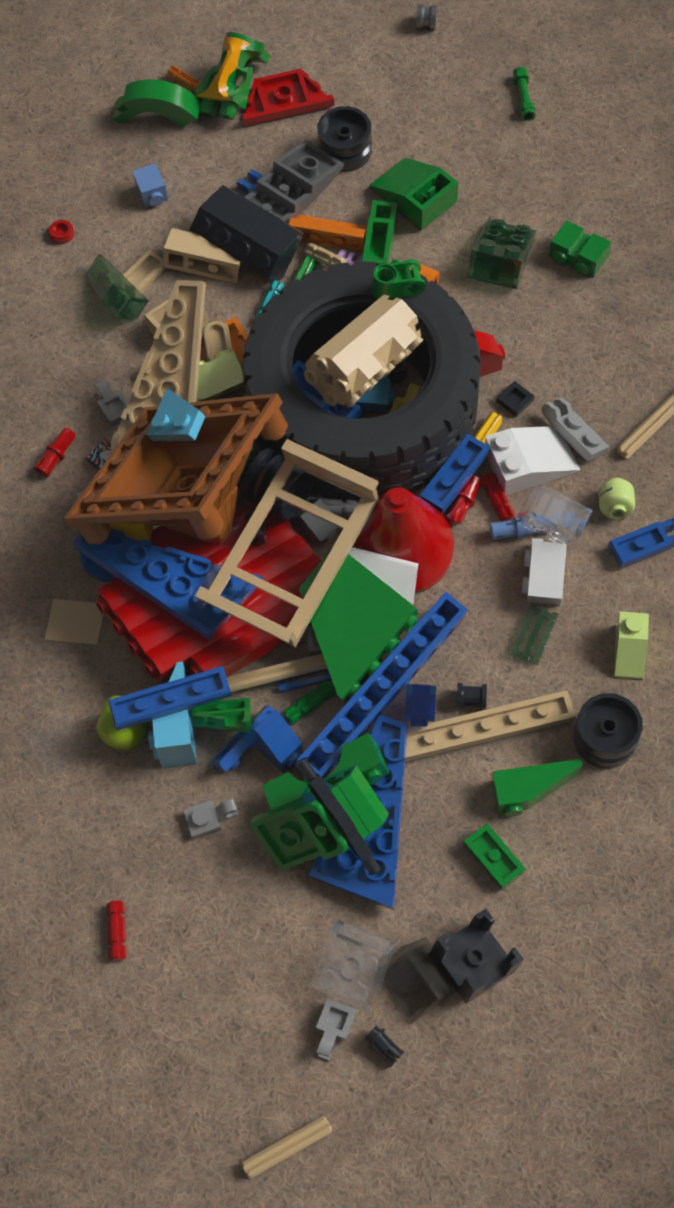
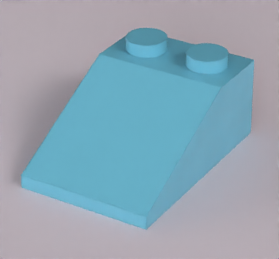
M177 662L169 682L187 677L183 662ZM192 708L152 720L153 731L148 732L150 749H153L154 760L159 759L162 768L197 764Z

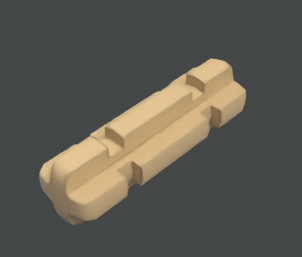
M309 243L304 251L306 256L314 258L327 266L347 262L345 258L313 243Z

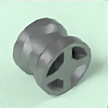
M418 4L416 28L422 29L424 26H427L430 29H436L437 5L425 7L423 4Z

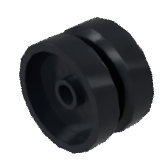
M341 106L330 109L321 116L317 124L319 148L344 163L340 172L354 171L364 166L372 154L371 121L367 114L358 108Z
M602 693L591 697L582 705L574 728V745L578 754L587 763L599 768H615L625 764L634 755L643 731L642 716L638 708L628 698L621 695Z

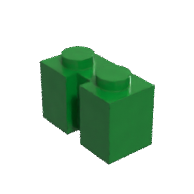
M566 220L551 240L549 256L559 264L565 263L575 268L578 273L582 275L587 274L594 278L609 257L611 241L595 233L591 236L585 234L584 228Z

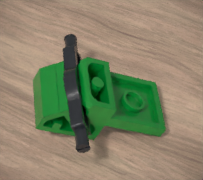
M304 757L295 763L307 784L301 797L254 816L249 822L250 827L281 871L320 856L327 860L344 853L350 848L355 857L362 862L368 874L372 876L378 873L381 868L372 857L373 853L363 839L382 826L389 813L357 765L322 779L314 771L307 758Z

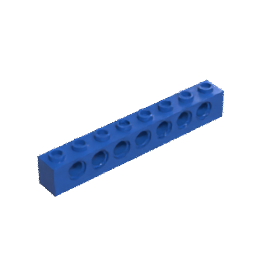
M445 592L301 754L297 761L306 757L314 771L322 779L326 778L340 761L342 745L365 734L378 719L379 714L381 715L460 625L468 609ZM295 765V769L302 775L298 767Z

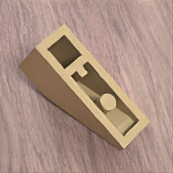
M171 228L164 246L163 267L232 283L238 282L240 261L196 233Z

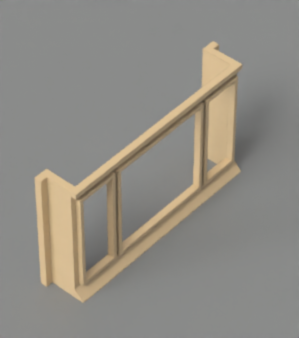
M287 439L281 448L285 460L209 590L200 586L195 597L296 647L379 500L376 487L379 482ZM296 467L360 497L361 499L349 520L282 490L294 468ZM277 498L343 529L304 599L237 567ZM231 576L297 607L298 609L288 627L285 628L220 596Z

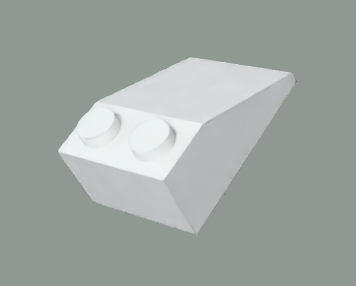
M552 426L510 428L485 436V444L490 447V453L486 458L493 473L496 474L499 480L498 484H501L506 495L580 472V468L567 441Z

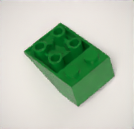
M406 157L369 185V188L384 200L398 202V211L421 230L458 202L457 180L440 167Z

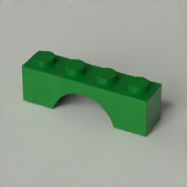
M367 733L342 745L340 761L329 776L357 765L369 785L379 782L383 776L390 772L377 742ZM287 772L263 784L262 787L272 810L299 799L305 791L307 784L294 778Z

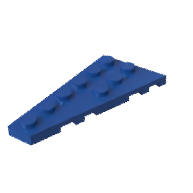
M111 529L109 537L101 544H88L81 534L73 541L74 548L209 641L231 617V615L195 597L200 586L209 590L222 566L212 564L209 559L168 546L164 549L153 545L152 541L146 539L141 541L126 537L123 532ZM253 573L254 576L263 580V576ZM231 576L220 596L241 606L257 588Z
M379 714L371 736L377 742L390 773L383 776L379 782L370 786L389 814L384 824L363 840L373 853L372 857L381 869L375 875L370 876L362 862L355 857L349 848L344 853L324 860L322 856L317 857L309 876L311 879L394 910L408 727L406 723Z

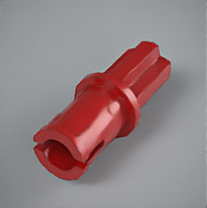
M63 428L53 444L46 446V452L34 466V470L48 478L60 460H64V453L75 439L76 434L69 428Z
M474 476L472 482L471 477L454 499L455 501L447 515V521L451 522L452 525L457 526L461 524L469 508L474 506V498L483 483L479 477Z

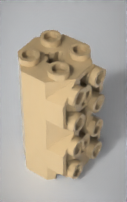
M383 295L317 350L305 363L307 369L304 372L305 380L314 386L328 405L335 406L338 403L350 408L365 392L370 391L382 377L387 376L399 362L404 361L423 342V339L420 337V329L416 332L415 325L418 323L417 315L402 299L388 300L389 296Z

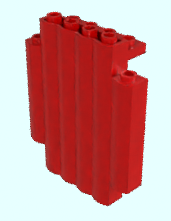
M253 502L239 511L235 506L232 528L228 537L221 543L203 542L172 531L165 526H159L152 530L150 541L155 546L164 549L168 546L209 559L212 564L223 566L246 527V511L257 508V505ZM269 513L270 521L266 525L264 532L266 542L260 546L249 545L237 567L252 575L254 573L263 576L264 581L302 599L299 588L322 560L313 553L310 546L297 534L289 521L281 520ZM114 576L115 580L97 589V600L95 603L102 615L107 614L118 636L123 635L132 655L140 658L148 676L155 678L159 685L169 682L177 662H183L185 670L189 669L191 675L223 666L226 677L285 643L234 616H231L209 641L116 576ZM258 588L241 605L285 628L288 627L298 609Z

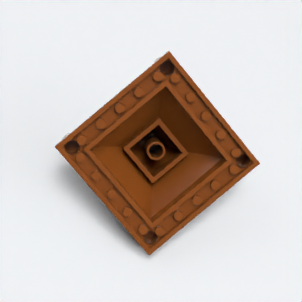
M279 394L190 402L192 406L205 416L195 441H152L146 434L159 406L145 407L64 517V521L69 528L76 527L88 544H101L106 541L111 531L109 523L115 522L165 526L172 531L203 542H223L228 537L232 528L237 498L236 485L252 450L253 442L259 433L265 440H278L285 435V431L288 428V423L279 409L283 403Z

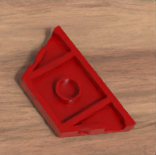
M301 68L256 78L252 84V93L248 97L246 113L242 117L244 126L332 107L335 106L334 97L331 94L326 95L321 90V85L315 80L310 79L308 74Z

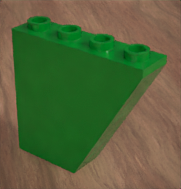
M329 553L299 588L302 599L307 594ZM349 554L310 620L336 693L344 702L349 698L351 699L362 687L361 683L367 676L370 677L381 665L379 661L386 653L390 655L399 645L400 641L398 638L404 631L409 632L419 620L416 617L419 612L414 605Z

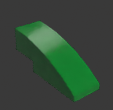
M372 200L362 261L375 262L376 266L382 263L389 264L398 215V202Z

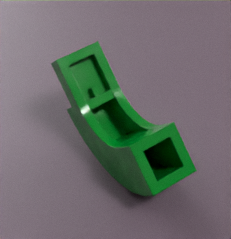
M155 79L139 80L126 85L124 96H120L115 102L113 119L117 123H123L140 113H156L165 116L178 127H184L198 119L201 100L187 89L171 82Z

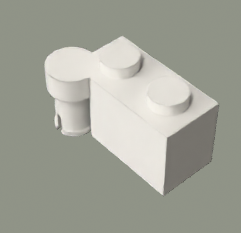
M532 538L531 550L525 551L524 566L529 567V577H523L522 594H527L526 602L561 605L566 543L543 542V539Z

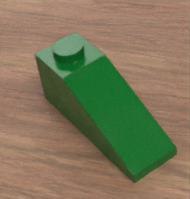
M582 759L493 771L491 782L497 814L505 813L507 817L521 815L524 810H528L578 776L583 765Z

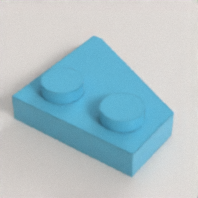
M166 389L146 435L152 441H195L205 416L173 391Z

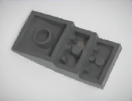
M304 140L275 160L273 170L257 180L256 189L246 195L245 198L289 224L291 217L296 218L325 190L342 170L344 163L309 141Z

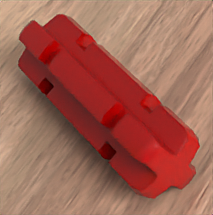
M490 472L483 475L482 484L488 490L487 494L494 509L498 511L497 515L500 521L512 520L514 518V511L511 505H508L509 500L501 484H498L499 480L496 474Z
M113 900L106 905L107 916H110V919H107L108 944L111 945V948H108V958L110 961L118 962L123 961L127 957V947L123 945L126 942L125 917H122V914H125V904L123 901Z

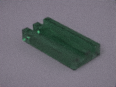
M531 604L511 656L539 665L559 613L554 611L549 613L547 612L548 609L542 608L541 610L537 608V605ZM534 614L538 615V620L524 653L520 652ZM545 618L549 619L535 657L531 656L530 653Z

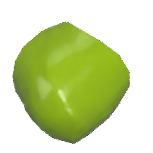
M112 696V697H110L108 700L113 699V698H117V697H120V696ZM106 700L96 724V731L101 741L110 748L121 751L137 747L147 733L149 721L116 730L109 702Z

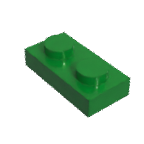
M488 823L463 842L464 846L501 890L526 871V868Z

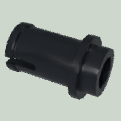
M375 1026L364 1038V1041L368 1043L366 1047L368 1049L372 1047L392 1067L397 1060L388 1050L398 1059L405 1051L401 1050L384 1033V1028L380 1029L378 1026Z

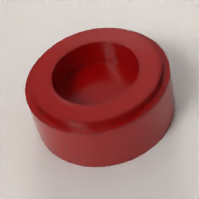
M57 220L49 226L48 233L50 239L56 244H66L74 237L73 225L67 220Z

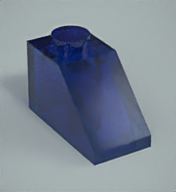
M407 684L405 720H411V726L428 727L429 721L435 722L437 685Z

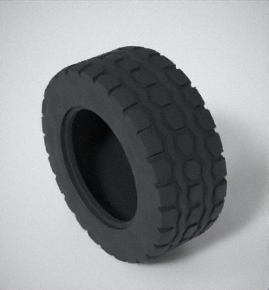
M360 261L355 262L354 266H350L348 262L328 266L327 271H324L322 268L311 271L302 276V281L295 279L280 290L279 295L275 294L267 302L252 325L245 343L242 362L246 397L278 393L283 402L279 409L288 423V428L282 438L275 441L265 440L259 433L256 441L262 451L272 447L283 454L281 448L288 439L377 480L379 482L376 487L378 497L397 487L404 488L413 493L421 489L423 483L428 485L467 433L469 435L472 434L477 416L481 367L480 349L476 340V334L468 317L452 296L449 297L447 291L433 281L428 282L427 278L420 274L421 279L426 283L425 291L418 296L400 297L399 299H402L418 318L415 328L416 332L420 329V337L423 339V342L405 360L423 378L425 383L421 390L403 407L389 414L374 418H346L321 409L303 394L295 380L292 366L298 360L305 364L317 350L378 300L372 294L373 271L377 267L375 262ZM314 477V484L311 490L313 494L320 492V495L325 498L342 500L343 498H348V500H356L357 502L361 499L350 492Z

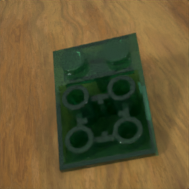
M488 219L471 250L467 278L517 289L522 279L537 230H533L526 225L520 224L515 226L507 224L500 219Z

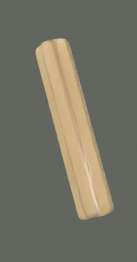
M322 1116L244 1160L242 1167L247 1177L253 1178L330 1134L332 1128L327 1118Z

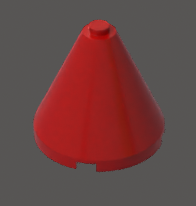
M404 488L390 489L378 497L379 500L352 547L418 563L415 593L421 590L426 591L444 577L451 565L454 553V538L451 527L445 516L427 501Z

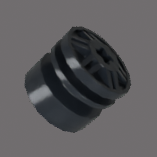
M269 447L256 456L243 480L242 495L244 499L254 502L258 506L285 460L284 455L280 451ZM295 467L282 490L307 501L315 476ZM277 498L269 513L281 520L288 521L301 509Z

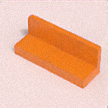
M298 215L296 218L291 217L289 225L304 233L300 242L364 252L367 226L304 215Z

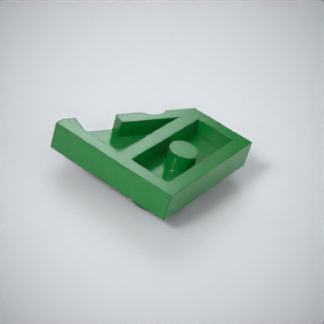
M250 698L220 700L192 708L193 726L251 732Z

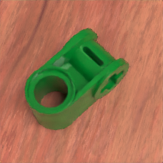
M411 259L403 262L380 264L375 267L372 280L373 296L379 299L383 295H387L389 300L407 296L414 297L422 294L426 289V283L420 276V263L417 260Z

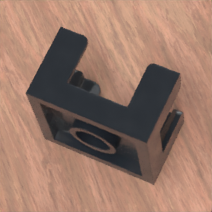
M487 909L476 914L467 927L451 937L449 932L439 937L430 951V955L466 1004L512 975L524 960L515 947L507 955L490 932L495 920Z

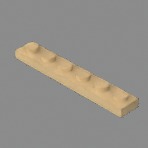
M568 691L408 728L405 762L575 721L576 715Z

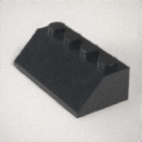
M222 185L199 207L189 229L267 279H282L304 235L303 232L225 185Z

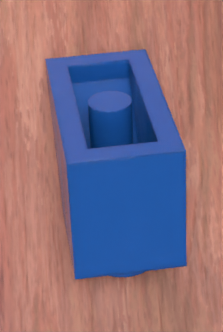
M275 709L254 729L258 750L283 773L288 767L290 769L295 767L297 759L303 753L301 741L281 714Z

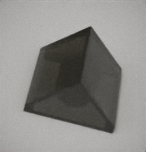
M426 937L400 947L375 972L411 1024L457 993L456 989L430 955L433 946Z

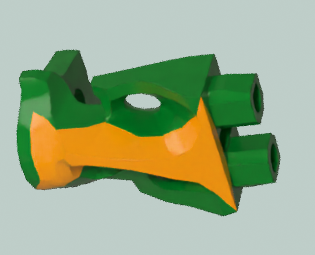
M227 32L225 34L218 65L212 66L195 91V96L202 101L200 113L214 118L219 106V115L222 118L234 120L237 109H245L253 68L248 66L244 68L246 62L268 63L270 54L264 50V43L235 32ZM243 76L241 84L237 86L238 78Z

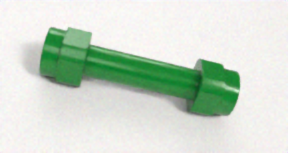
M517 67L513 70L514 85L518 86L521 102L519 105L520 117L523 121L533 120L536 115L533 102H530L527 87L529 75L525 67Z

